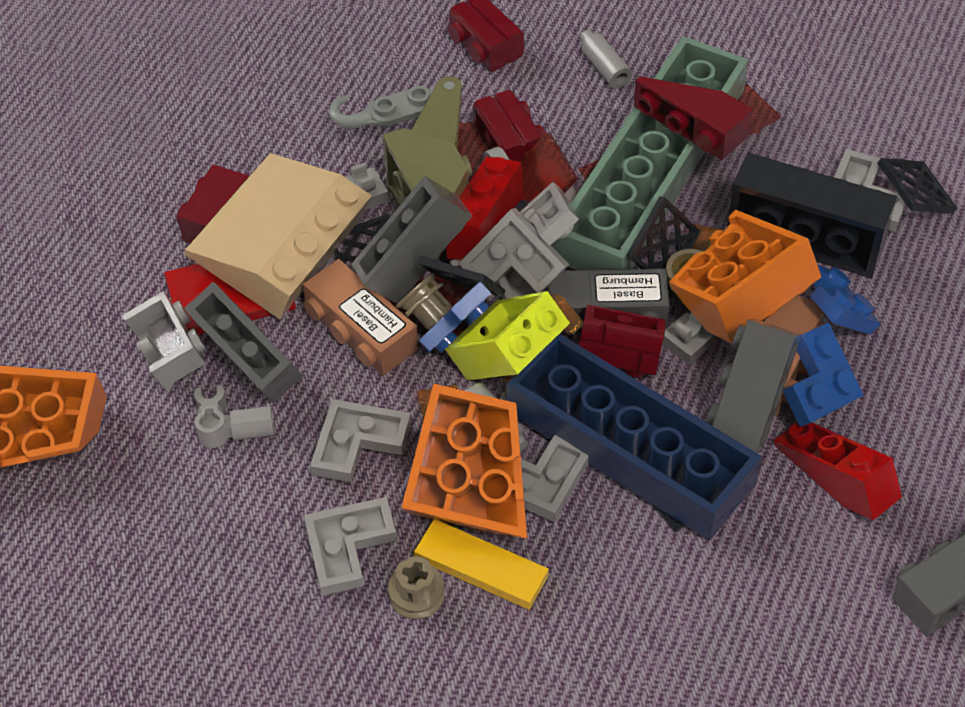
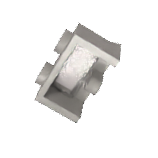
M164 291L122 315L125 322L138 336L140 341L137 342V345L141 352L152 364L148 367L150 372L168 393L176 381L206 364L200 353L206 349L204 342L194 328L188 331L185 325L191 321L189 314L184 310V306L179 300L172 303Z

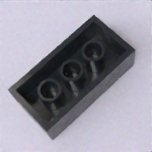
M747 152L733 183L729 216L734 210H738L809 239L816 262L872 279L885 246L897 196Z

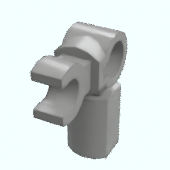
M217 385V394L210 399L203 397L201 387L195 389L194 398L198 410L194 424L202 446L217 448L225 444L228 438L231 437L235 441L275 435L271 406L230 411V415H225L224 408L227 400L222 385Z

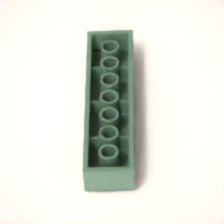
M682 36L654 79L719 90L738 100L745 89L749 59ZM634 108L571 202V206L579 220L575 223L573 230L565 238L557 239L552 244V247L567 261L568 267L577 271L633 269L635 263L627 257V254L659 196L665 197L674 204L704 156L705 151L683 136L673 133L668 127L652 117L644 115L639 109ZM665 208V216H666L667 213L669 212V210H668L667 208ZM658 216V218H657L655 224L660 223V222H659V216ZM657 230L652 231V237ZM646 240L643 243L642 247L647 246Z

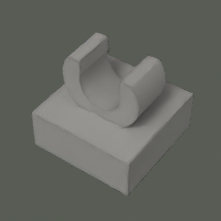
M362 163L350 168L351 175L345 178L372 195L365 210L389 201V191L373 167L367 169L366 164Z
M687 311L665 329L662 345L690 365L716 343L717 336L707 332L696 317Z

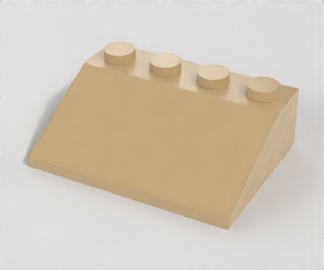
M270 153L185 249L184 254L278 319H281L291 307L293 301H296L304 291L303 283L321 270L334 254V251L338 249L344 239L350 234L354 226L359 223L372 195L341 174Z

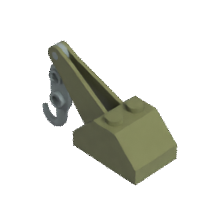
M453 76L443 77L437 82L434 89L414 86L408 90L379 97L363 111L352 115H344L339 112L340 106L348 101L346 95L337 98L331 103L329 108L330 118L335 124L348 129L360 128L366 125L391 127L394 124L418 117L412 130L401 128L383 134L387 186L398 207L424 176L458 195V197H460L468 185V178L472 177L471 164L467 156H461L457 150L462 102V83L458 78ZM446 248L442 251L437 260L447 257Z

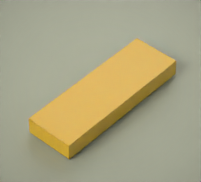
M436 519L432 521L414 551V556L427 559L430 565L436 569L528 610L531 609L549 576L548 568Z

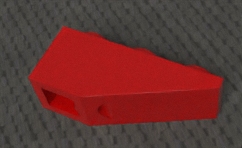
M796 422L774 439L775 447L838 503L872 521L902 498L892 457L815 423H809L800 427L798 422Z

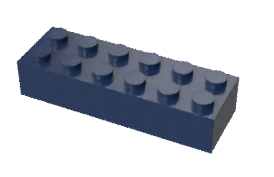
M561 334L557 335L519 374L515 375L507 383V401L516 403L518 420L550 440L556 435L589 456V465L709 541L757 483L762 459L761 455Z

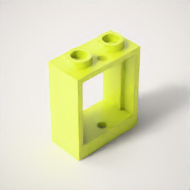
M548 291L497 300L446 347L445 351L467 380L517 375L570 322ZM481 328H484L486 331L484 336L480 333Z

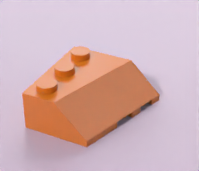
M734 210L728 217L730 225L724 231L716 230L709 238L711 242L710 247L705 252L695 253L669 281L671 289L705 330L730 343L734 341L735 334L740 325L746 326L749 319L762 321L766 317L772 316L781 306L795 296L804 293L810 285L821 278L808 238L738 210Z
M0 366V468L81 451L99 432L107 399L106 392L97 373Z
M433 383L401 508L409 514L436 519L487 533L527 539L516 403Z

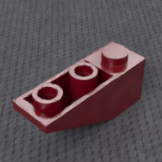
M642 76L635 80V108L720 160L725 159L750 135L753 109L723 91Z

